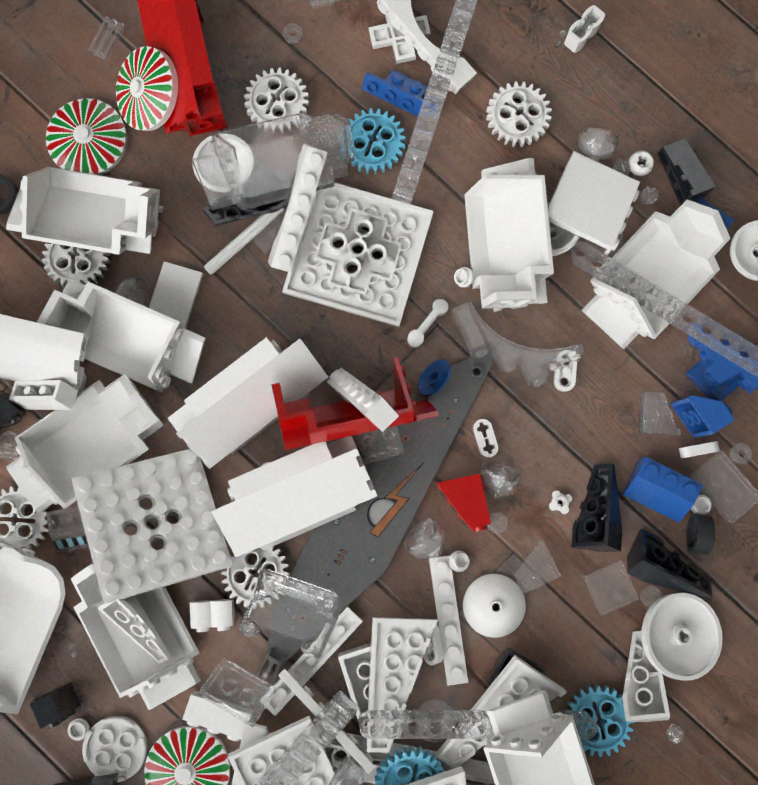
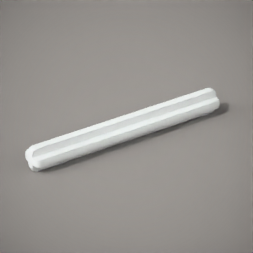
M284 208L277 212L261 215L204 265L206 271L211 275L215 273L284 212Z

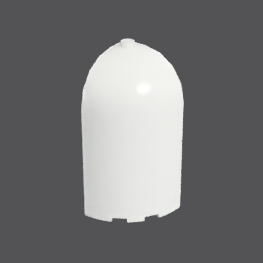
M0 314V378L12 381L62 380L78 390V395L84 390L87 379L84 368L80 367V361L83 362L85 358L88 335Z
M7 547L0 550V712L19 713L61 613L66 594L63 577L58 570L50 563L35 557L36 552L27 548H23L22 551Z

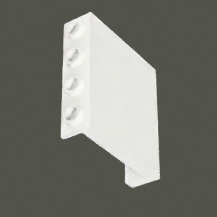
M574 151L548 204L549 224L551 222L606 248L603 255L607 256L619 244L618 234H622L627 223L624 220L630 216L633 207L630 205L636 201L640 193L637 190L640 182Z

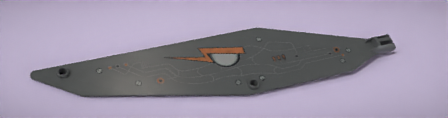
M491 347L451 366L450 377L439 392L431 396L421 395L415 401L428 399L438 411L439 416L393 426L363 460L377 497L356 505V510L314 528L287 580L289 584H285L283 587L285 592L280 593V599L276 600L272 608L267 653L255 674L256 677L261 675L269 660L270 663L262 680L266 682L275 665H278L269 684L274 685L285 662L387 570L498 354L496 348ZM475 369L479 370L480 375H474L473 371Z

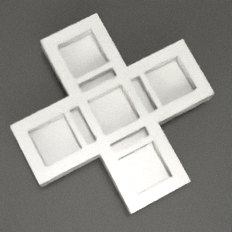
M386 14L387 24L368 27L373 49L392 46L396 64L416 60L414 46L406 42L404 34L394 28L391 19ZM427 15L415 17L417 25L425 37H431Z

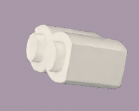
M595 5L586 9L582 18L570 27L564 45L574 53L579 52L585 46L587 40L598 32L605 13Z
M234 599L190 602L191 629H196V632H207L210 627H217V631L230 630V626L235 625Z

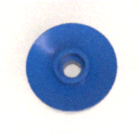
M446 360L434 361L423 371L418 382V390L422 395H434L445 386L451 374V366Z

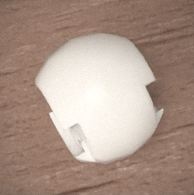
M643 150L634 152L628 161L629 170L637 176L649 174L654 167L653 156Z

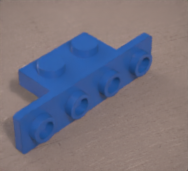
M392 70L386 80L370 72L366 73L362 90L429 123L434 121L438 106L423 99L428 89L427 86L395 70Z

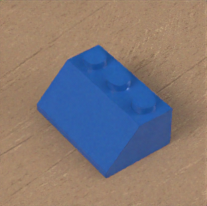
M730 334L719 344L736 355L758 361V351L755 347L733 334ZM702 360L686 372V375L708 399L722 401L740 386L738 378L729 381L717 389L712 385L710 386L704 378V370L709 365L705 364Z
M692 395L670 403L693 438L714 434L735 420L732 416L731 408L722 401Z
M641 457L622 495L676 522H680L695 504L703 485L647 457Z

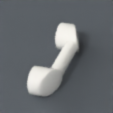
M435 300L432 305V311L417 330H412L409 333L407 341L411 347H420L424 341V333L435 319L447 313L448 303L445 300Z

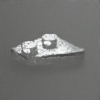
M641 392L640 433L681 435L680 429L676 428L673 421L674 415L668 407L665 394Z
M544 540L539 541L514 574L522 594L561 577Z

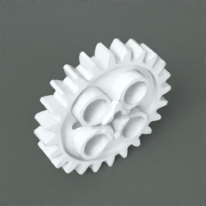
M271 68L270 74L263 70V77L256 74L257 81L250 80L252 87H246L249 94L244 95L247 101L244 105L248 109L246 112L248 116H251V121H257L258 128L264 125L266 132L269 128H272L273 133L276 132V128H279L280 132L283 133L284 127L291 131V124L297 127V119L300 121L304 120L302 114H307L305 107L309 106V101L307 100L309 95L306 93V85H302V79L296 80V73L290 76L288 69L283 74L281 68L278 69L277 73H274L273 68ZM272 85H279V88L275 90L270 89ZM289 96L295 97V99L292 101L286 100V98ZM262 100L268 101L265 105H259V102ZM278 111L283 112V115L280 117L274 116Z
M515 81L514 87L507 83L506 90L500 87L499 94L494 92L493 99L489 100L490 106L486 110L487 113H490L486 117V120L490 121L488 128L494 127L492 135L498 133V141L505 138V145L509 141H512L513 147L516 145V142H519L521 147H523L525 141L528 145H531L532 139L537 142L539 135L544 136L545 130L549 127L547 122L551 121L552 117L549 114L552 109L547 107L550 101H543L546 94L539 95L540 88L535 91L532 90L533 84L527 88L525 82L522 83V86H518L517 81ZM518 98L522 103H515L513 99ZM533 110L537 115L532 116L528 111ZM506 113L509 115V118H503L500 114ZM521 125L525 128V130L520 131L516 128V126Z
M55 243L45 244L48 251H42V254L46 257L42 259V262L45 264L43 268L48 272L47 275L51 279L54 278L53 281L56 284L60 283L63 288H65L69 279L82 284H86L87 281L91 280L97 283V276L104 277L101 270L108 271L104 264L110 263V260L107 258L110 256V253L102 251H84V248L72 246L69 249H64L66 245ZM64 263H68L67 267L61 268ZM89 265L86 270H81L83 266Z
M11 486L9 493L2 489L0 517L35 519V523L0 521V547L2 546V549L7 547L22 551L23 548L32 550V544L40 546L38 539H46L43 532H50L46 525L52 524L51 521L47 520V517L51 516L52 513L45 511L49 507L39 514L33 508V513L26 516L24 510L31 504L21 489L18 487L16 492V489ZM10 503L12 510L6 515L3 508L6 504ZM7 524L9 532L3 536L1 534V527ZM25 526H29L31 531L27 537L22 535V529Z
M275 546L266 550L259 547L239 557H235V555L233 557L230 556L232 567L227 568V571L221 572L222 575L227 576V579H224L222 583L229 585L225 588V591H232L229 598L238 597L236 604L244 601V607L246 608L251 602L253 609H256L258 603L261 608H264L265 601L272 605V597L280 599L278 591L285 592L284 588L281 587L282 584H289V582L284 580V577L290 576V573L284 572V569L288 568L289 565L282 563L286 556L279 557L280 549L273 551ZM251 554H256L257 562L250 565L248 557ZM266 557V561L261 565L262 559ZM273 564L275 572L273 575L267 576L265 569L268 565ZM253 570H255V571L258 570V573L260 574V576H259L258 578H257V577H254V578H253V576H254V575L252 574V571H253ZM240 572H244L246 575L243 583H238L237 575ZM252 580V582H251V584H250V586H249V589L246 591V590H245L246 585H248V584L250 583V581ZM257 583H262L264 586L261 594H256L254 591Z

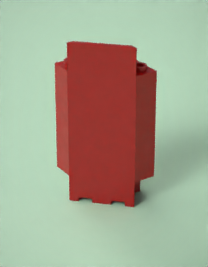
M137 0L147 46L165 52L172 60L177 72V101L171 116L164 123L166 134L186 130L189 137L227 129V121L220 106L216 84L210 68L200 23L204 22V18L197 0Z
M398 357L394 358L395 390L377 393L399 415L388 427L439 416L438 411L428 399L418 402L410 400L409 395L412 394L409 382H405V367L400 365ZM280 383L271 384L285 450L379 430L350 402L341 401L311 408L308 397L284 403Z

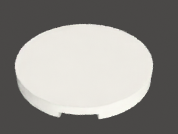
M109 716L97 722L88 731L83 742V759L95 777L118 773V783L125 781L139 771L147 757L148 743L143 729L134 720L125 716Z

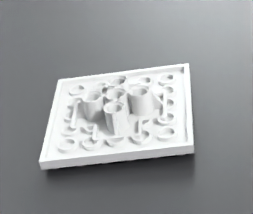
M319 179L291 272L287 274L282 293L399 327L433 211ZM361 227H367L369 232L361 234L358 230ZM341 240L344 242V245L336 248L333 246V243ZM355 246H361L364 249L359 254L354 253L352 250ZM378 251L383 254V257L381 259H374L372 254ZM350 265H355L358 268L354 273H349L346 269Z
M191 449L71 478L104 604L232 567L224 535L211 512L216 508L201 458L197 457ZM142 502H149L152 507L145 510L140 504ZM175 516L178 522L171 524L167 521V517ZM153 521L157 524V528L154 530L148 529L146 523ZM128 527H133L137 532L134 535H127L124 530ZM159 541L162 543L163 548L155 550L151 544Z

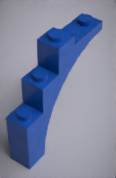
M699 324L690 328L688 332L690 344L693 347L696 346L700 352L701 360L709 365L704 370V378L710 386L712 385L717 389L729 381L738 378L740 387L747 391L749 395L758 390V361L736 355L723 348L710 338Z

